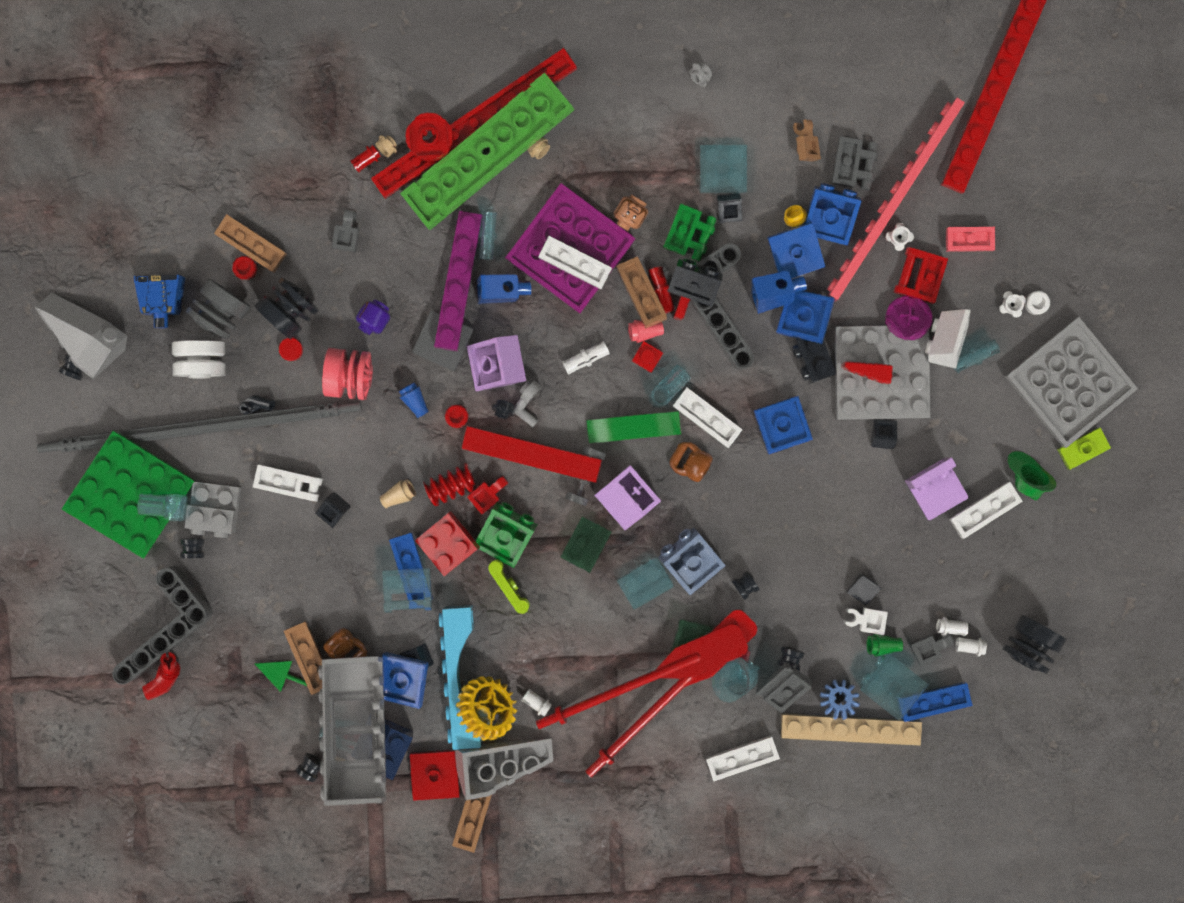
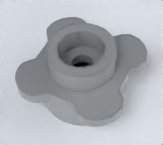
M702 62L694 63L692 65L693 68L689 70L691 79L701 87H705L707 85L706 82H709L712 77V72L706 64Z

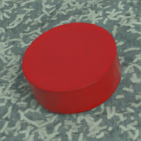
M241 256L233 262L232 270L236 277L242 280H250L257 273V264L253 259Z
M286 338L279 345V354L287 361H297L303 355V345L295 338L292 340Z
M460 405L450 406L445 413L447 424L453 428L465 426L469 419L468 411Z

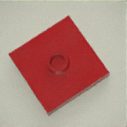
M455 750L410 753L413 801L460 797Z

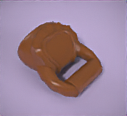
M682 442L677 446L669 463L675 473L687 476L692 481L700 482L706 475L713 457L691 442ZM688 447L692 452L689 454L685 464H683V468H679L677 465Z
M346 628L338 630L323 645L324 650L332 659L344 658L355 646L359 647L360 650L351 658L367 656L365 645L359 639L353 637L352 633Z

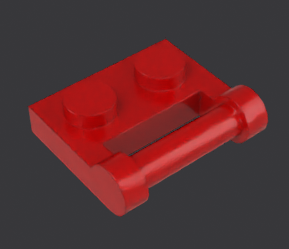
M907 247L905 252L906 260L899 283L895 285L894 293L934 304L948 258ZM918 258L922 261L914 288H907L915 259Z

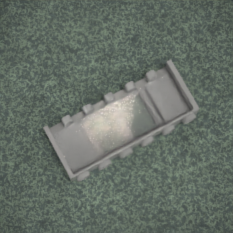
M383 657L322 660V665L319 666V678L322 679L319 701L323 703V713H320L319 717L320 727H323V737L320 738V750L323 751L324 761H321L320 772L324 776V786L321 787V799L324 800V806L386 802Z

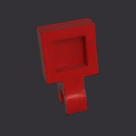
M503 476L491 486L485 481L467 498L481 514H484L500 500L496 493L504 488L508 481Z

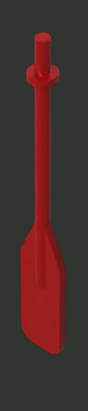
M736 609L710 632L712 633L734 624L741 628L748 643L756 635L757 625L744 611ZM725 664L690 679H679L607 750L601 748L599 750L600 757L585 772L592 778L606 763L612 765L615 762L613 756L684 687L713 677Z
M734 624L728 625L675 648L654 671L565 709H562L561 706L555 707V713L537 720L536 725L540 730L558 721L561 725L566 724V718L659 678L690 679L745 655L748 651L747 641L739 626Z

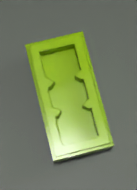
M1096 428L1076 439L1067 448L1060 447L1057 451L1067 470H1071L1111 449L1102 429Z

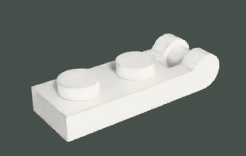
M259 464L253 487L318 502L319 494H317V491L323 479ZM303 482L310 484L308 492L302 491Z

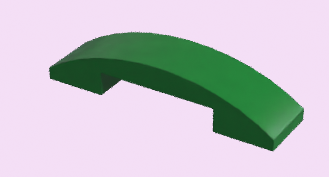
M679 411L587 420L589 443L681 434Z

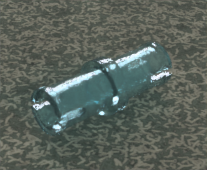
M482 212V230L479 233V238H481L479 259L494 260L495 239H497V234H495L497 213Z
M993 339L976 349L974 347L969 349L968 353L959 357L956 369L954 368L955 372L958 374L975 364L978 366L982 364L983 360L999 354L1000 348Z

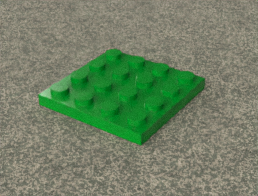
M113 430L61 510L144 559L196 480Z

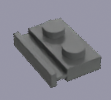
M786 662L757 688L756 695L763 696L767 703L783 713L812 688L813 681L796 668L792 669L789 663Z

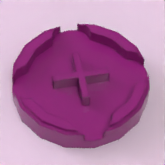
M902 296L889 304L885 314V323L889 331L896 337L904 340H916L922 338L929 331L933 316L929 306L921 299Z

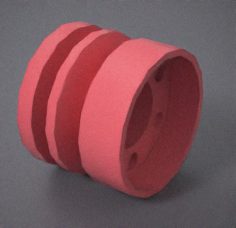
M328 348L322 376L324 396L341 398L345 388H347L349 399H354L357 393L358 400H366L373 376L371 353L363 351L360 356L359 351L353 350L350 360H348L346 349Z

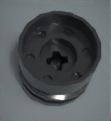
M281 277L278 282L285 290L282 292L279 288L273 286L272 290L277 298L274 300L264 295L255 305V308L277 330L292 340L302 330L301 325L296 319L300 317L309 322L311 318L304 311L307 309L316 315L319 310L314 305L312 299L299 286Z
M1021 615L1014 628L1023 636L1021 639L1009 636L1008 640L1017 646L1014 649L1005 644L1002 650L1006 651L1013 660L1033 671L1048 674L1050 669L1041 664L1042 660L1053 664L1054 660L1046 654L1047 651L1051 650L1060 653L1067 639L1044 625Z

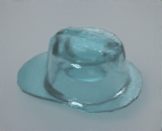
M740 657L727 662L712 678L714 693L724 702L731 703L738 700L756 686L758 682L757 671L760 667L754 666L752 662L743 660Z

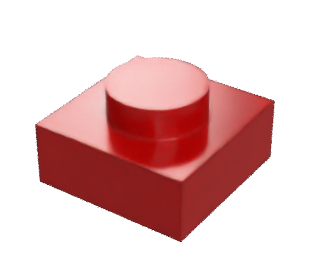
M643 341L632 362L652 373L663 352Z

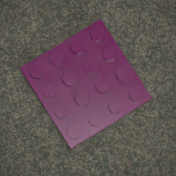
M560 183L505 259L581 314L599 288L540 259L538 256L548 237L551 236L612 268L611 272L636 238Z

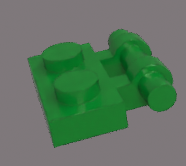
M680 204L663 248L684 257L687 249H692L694 253L691 259L700 262L702 255H705L708 249L706 245L710 235L714 234V225L717 219L708 216L706 222L703 223L699 221L702 214L701 211ZM695 229L702 231L698 243L691 240Z

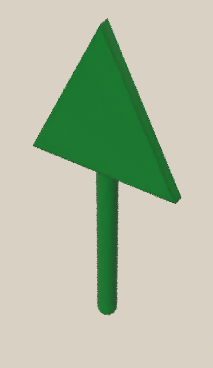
M293 660L255 663L259 670L280 692L286 678L307 686L305 680L288 674Z

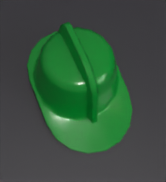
M1019 451L1011 452L1008 455L1007 461L1012 471L1016 474L1015 486L1020 493L1036 501L1044 492H1050L1056 488L1054 477L1045 471L1030 455Z

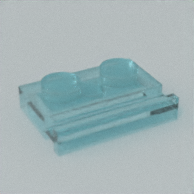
M657 557L617 580L634 610L674 587Z

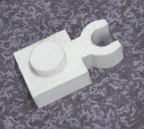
M863 607L862 614H860L853 608L846 609V612L854 614V619L852 621L844 620V624L850 627L860 624L859 630L862 632L884 635L888 612Z

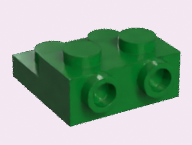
M497 502L484 524L476 543L480 546L479 550L514 568L538 524L534 522V518L529 514L524 513L520 515L514 512L512 505L506 502L501 504Z

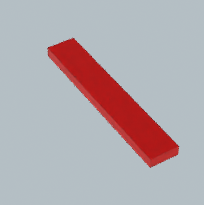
M468 426L461 448L597 483L602 463L600 459Z

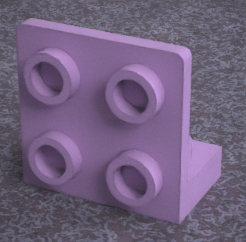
M943 458L905 480L927 520L937 517L968 499L967 493L952 469L956 466L952 458Z

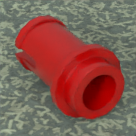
M367 145L365 151L350 160L358 173L374 161H379L378 158L381 157V154L374 145L370 147Z

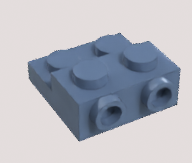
M695 528L682 531L679 534V540L673 545L667 544L660 552L661 555L658 557L689 595L693 594L725 567V564Z

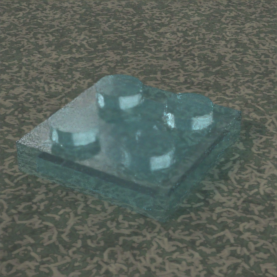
M700 145V193H746L747 145Z

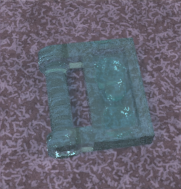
M430 568L382 571L384 613H392V610L406 609L432 611ZM423 592L424 595L423 599L392 601V594Z

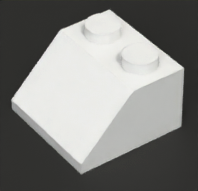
M971 310L942 311L940 318H935L932 332L935 335L933 341L928 340L925 353L929 354L928 362L956 369L968 330Z

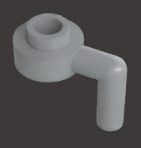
M535 380L532 383L527 381L519 391L522 393V396L513 408L515 414L531 427H534L538 420L524 408L542 387Z

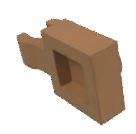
M803 120V129L802 123H794V132L800 136L796 138L799 161L814 162L820 160L818 136H813L812 120Z

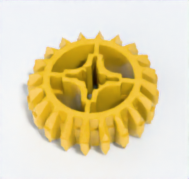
M481 676L469 681L468 685L462 687V693L457 696L460 702L455 706L460 708V712L456 716H462L463 719L459 725L466 724L465 732L473 731V738L480 737L484 741L504 736L506 731L512 728L511 723H514L516 720L513 714H516L518 711L513 708L517 701L511 700L510 697L513 692L506 691L508 684L501 685L500 679L493 680L492 676L486 678ZM478 691H481V696H479V700L477 702H474L476 694L478 693ZM499 714L496 724L492 726L495 715Z

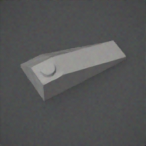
M50 293L35 306V310L49 330H52L58 338L61 347L65 348L70 355L73 364L92 379H95L126 350V334L110 322L54 293Z
M552 738L482 744L481 748L455 750L457 773L465 800L490 796L496 793V790L506 785H511L518 778L531 774L553 762Z

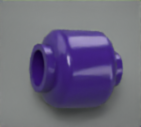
M375 299L373 301H366L356 315V321L360 324L358 329L369 336L371 333L381 334L391 318L388 313L389 308Z

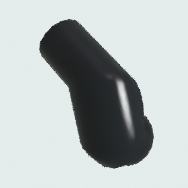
M253 395L240 403L239 411L242 414H251L261 408L272 411L275 408V401L259 395Z

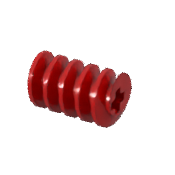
M464 463V471L458 466L455 467V475L450 470H447V478L438 474V482L430 477V485L423 481L426 493L435 507L439 506V498L444 503L448 502V495L452 499H456V491L461 496L465 495V488L469 492H473L475 481L467 463Z

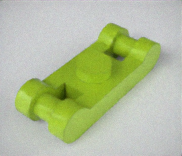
M493 560L488 567L490 574L514 609L520 614L526 613L530 606L529 600L520 597L516 591L519 587L512 577L508 579L503 572V562Z

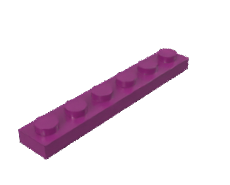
M459 211L434 344V347L438 349L458 352L483 218L481 214Z

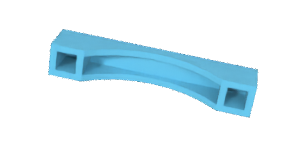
M472 605L444 607L442 613H439V626L444 627V636H441V650H445L446 659L442 660L443 674H447L448 683H444L445 697H449V706H446V719L451 720V729H448L447 732L448 743H452L453 750L481 748L483 743L481 738H473V731L465 732L466 724L459 725L463 719L462 716H456L460 712V708L455 706L460 702L457 696L462 693L459 678L460 657L464 644L474 629Z

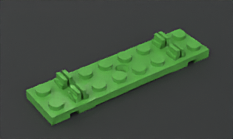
M545 73L531 83L530 88L525 92L519 93L498 113L426 171L419 181L413 182L400 193L429 230L433 229L574 111L573 106ZM486 147L490 148V153L483 155V149Z

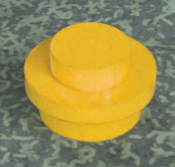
M799 205L790 206L784 213V221L790 227L800 226L807 219L806 210Z

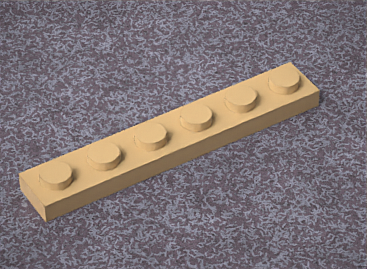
M782 713L780 736L781 738L921 746L922 722L919 720L904 722L900 719L847 717V719L843 720L841 716H838L835 720L833 716Z

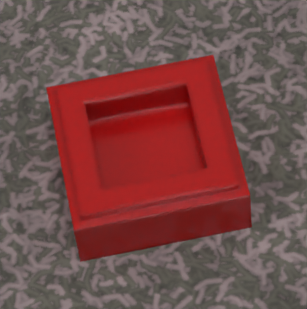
M680 297L673 319L679 321L684 319L690 299Z

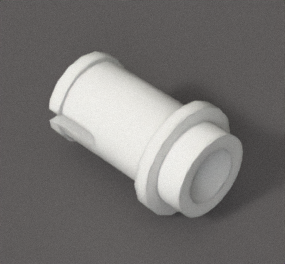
M943 617L937 620L936 630L943 636L946 634L966 636L968 633V622L948 620L947 617Z
M958 637L955 643L956 652L974 653L976 656L986 654L987 642L982 641V638L974 640Z
M530 688L521 700L536 710L538 715L541 714L543 716L546 715L552 706L548 699L544 700Z

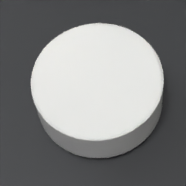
M1042 291L1032 292L1026 297L1025 308L1033 315L1042 314L1048 310L1050 299Z

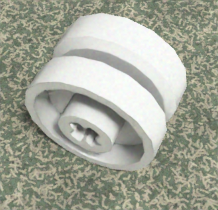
M172 342V355L177 358H187V360L176 361L172 364V376L204 379L226 375V364L224 362L210 360V358H218L225 355V342Z

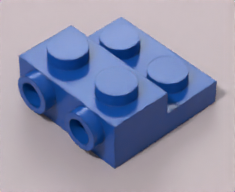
M821 183L820 187H814L805 224L813 223L817 238L848 246L862 200L857 196V192L844 189L842 193L834 191L835 187L832 185Z

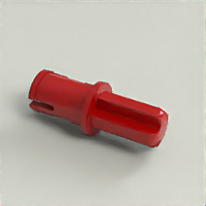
M663 266L652 268L648 272L654 291L665 313H670L674 310V305L670 292H668L669 285L665 278Z

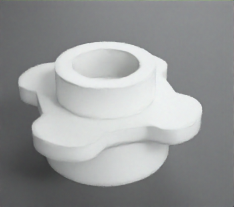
M897 223L895 229L886 234V240L891 241L897 251L903 250L904 245L914 239L913 233L903 223Z
M1010 291L1003 294V304L999 306L1000 312L1012 314L1015 318L1021 316V310L1026 302L1025 297L1012 294Z

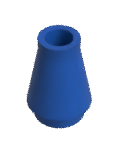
M415 382L398 391L401 395L399 398L417 418L429 412L420 386H417Z

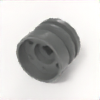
M209 278L200 290L207 298V301L203 302L194 299L193 303L200 310L198 311L189 306L186 312L199 326L213 335H218L228 340L231 333L223 327L226 325L235 330L236 325L230 320V317L234 316L243 319L251 307L228 289Z

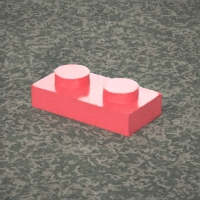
M995 227L946 228V252L995 250Z

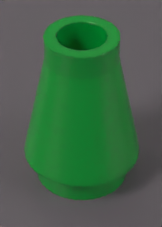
M873 634L867 638V652L875 657L902 652L903 640L902 638Z

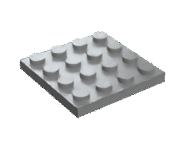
M1080 317L1072 320L1004 376L1064 448H1067L1138 389Z
M887 326L834 327L836 420L930 418V366L928 362L929 354L925 353L929 340V331L922 338L904 340L892 334ZM848 361L893 366L891 384H881L848 372L841 368V363Z

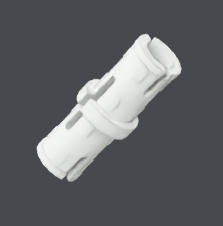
M604 341L587 350H580L579 354L562 361L568 375L580 368L591 366L592 362L610 353Z

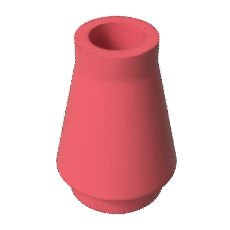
M634 320L633 323L628 324L629 337L631 342L636 341L639 343L663 335V323L660 322L645 329L641 320Z

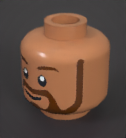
M632 194L630 197H623L614 211V216L618 219L616 224L629 231L630 227L639 229L648 215L647 203Z

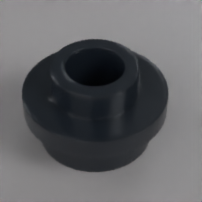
M497 400L496 404H493L491 408L495 412V416L503 419H508V416L512 417L515 413L513 410L514 405L504 400Z

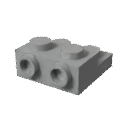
M195 481L192 485L190 505H187L185 528L191 529V534L205 535V531L214 532V537L228 538V534L236 533L241 487Z

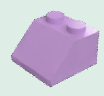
M518 335L496 337L467 346L475 391L526 381Z

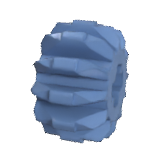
M833 680V688L826 684L824 688L828 693H820L821 698L827 699L820 702V706L828 705L829 708L824 713L828 715L831 711H834L833 719L836 720L840 713L842 719L845 720L847 719L846 711L850 715H854L855 711L852 707H859L860 703L853 701V699L859 697V693L851 694L855 686L851 685L848 689L845 688L846 680L841 682L840 687L837 680ZM837 694L838 697L842 695L844 697V705H842L841 703L837 705L835 703L836 697L834 695Z

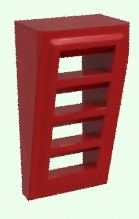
M848 361L841 363V368L848 372L881 384H891L893 369L891 365Z

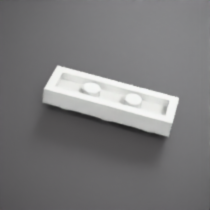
M551 236L548 237L538 256L549 264L600 290L612 270L611 267Z
M689 388L684 390L673 405L674 408L727 448L731 446L742 431L739 426Z
M1006 482L949 520L959 536L965 539L1023 501L1011 482Z
M771 735L705 757L713 781L780 759Z

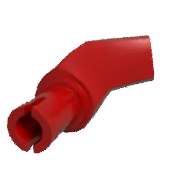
M168 652L169 657H166V653L161 656V663L155 679L142 687L147 700H152L169 692L176 682L181 668L173 653Z

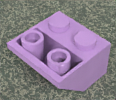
M631 465L595 494V497L624 530L632 526L661 502Z

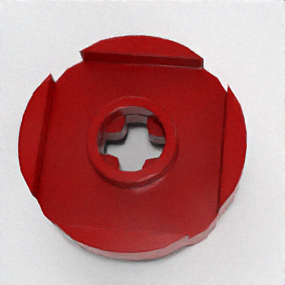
M420 114L407 127L406 143L414 156L423 161L432 162L440 160L449 154L453 145L454 137L451 126L438 114ZM429 131H432V134L436 136L432 143L423 140V136H427Z

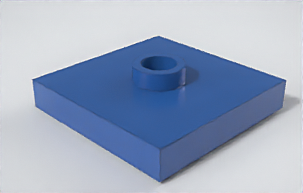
M812 222L767 237L777 273L789 271L792 279L825 267Z
M806 291L796 292L794 302L783 307L776 331L777 334L822 344L835 299Z
M799 396L753 410L768 455L813 440Z
M389 652L383 653L384 700L420 709L423 705L429 662Z

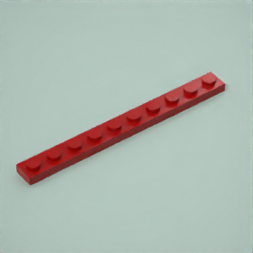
M1047 0L1019 1L942 180V186L960 194L965 192Z
M564 48L450 124L454 137L450 152L498 113L519 93L525 92L530 88V84L543 73L555 85L576 71L577 66ZM436 136L431 137L427 142L432 143ZM410 151L371 179L386 199L428 171L440 160L432 162L423 161L415 157Z

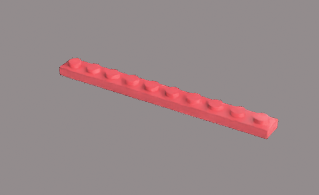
M956 98L952 103L947 102L940 112L943 117L939 123L935 121L927 132L930 135L927 142L922 141L915 151L917 154L914 162L910 160L903 169L902 173L905 176L901 182L897 180L890 190L892 196L889 201L884 200L878 208L877 212L880 215L876 221L872 219L864 230L867 232V235L863 240L859 239L853 247L852 251L855 252L851 260L847 258L839 269L842 274L838 280L834 278L827 288L830 291L827 296L833 297L835 301L840 298L965 102Z

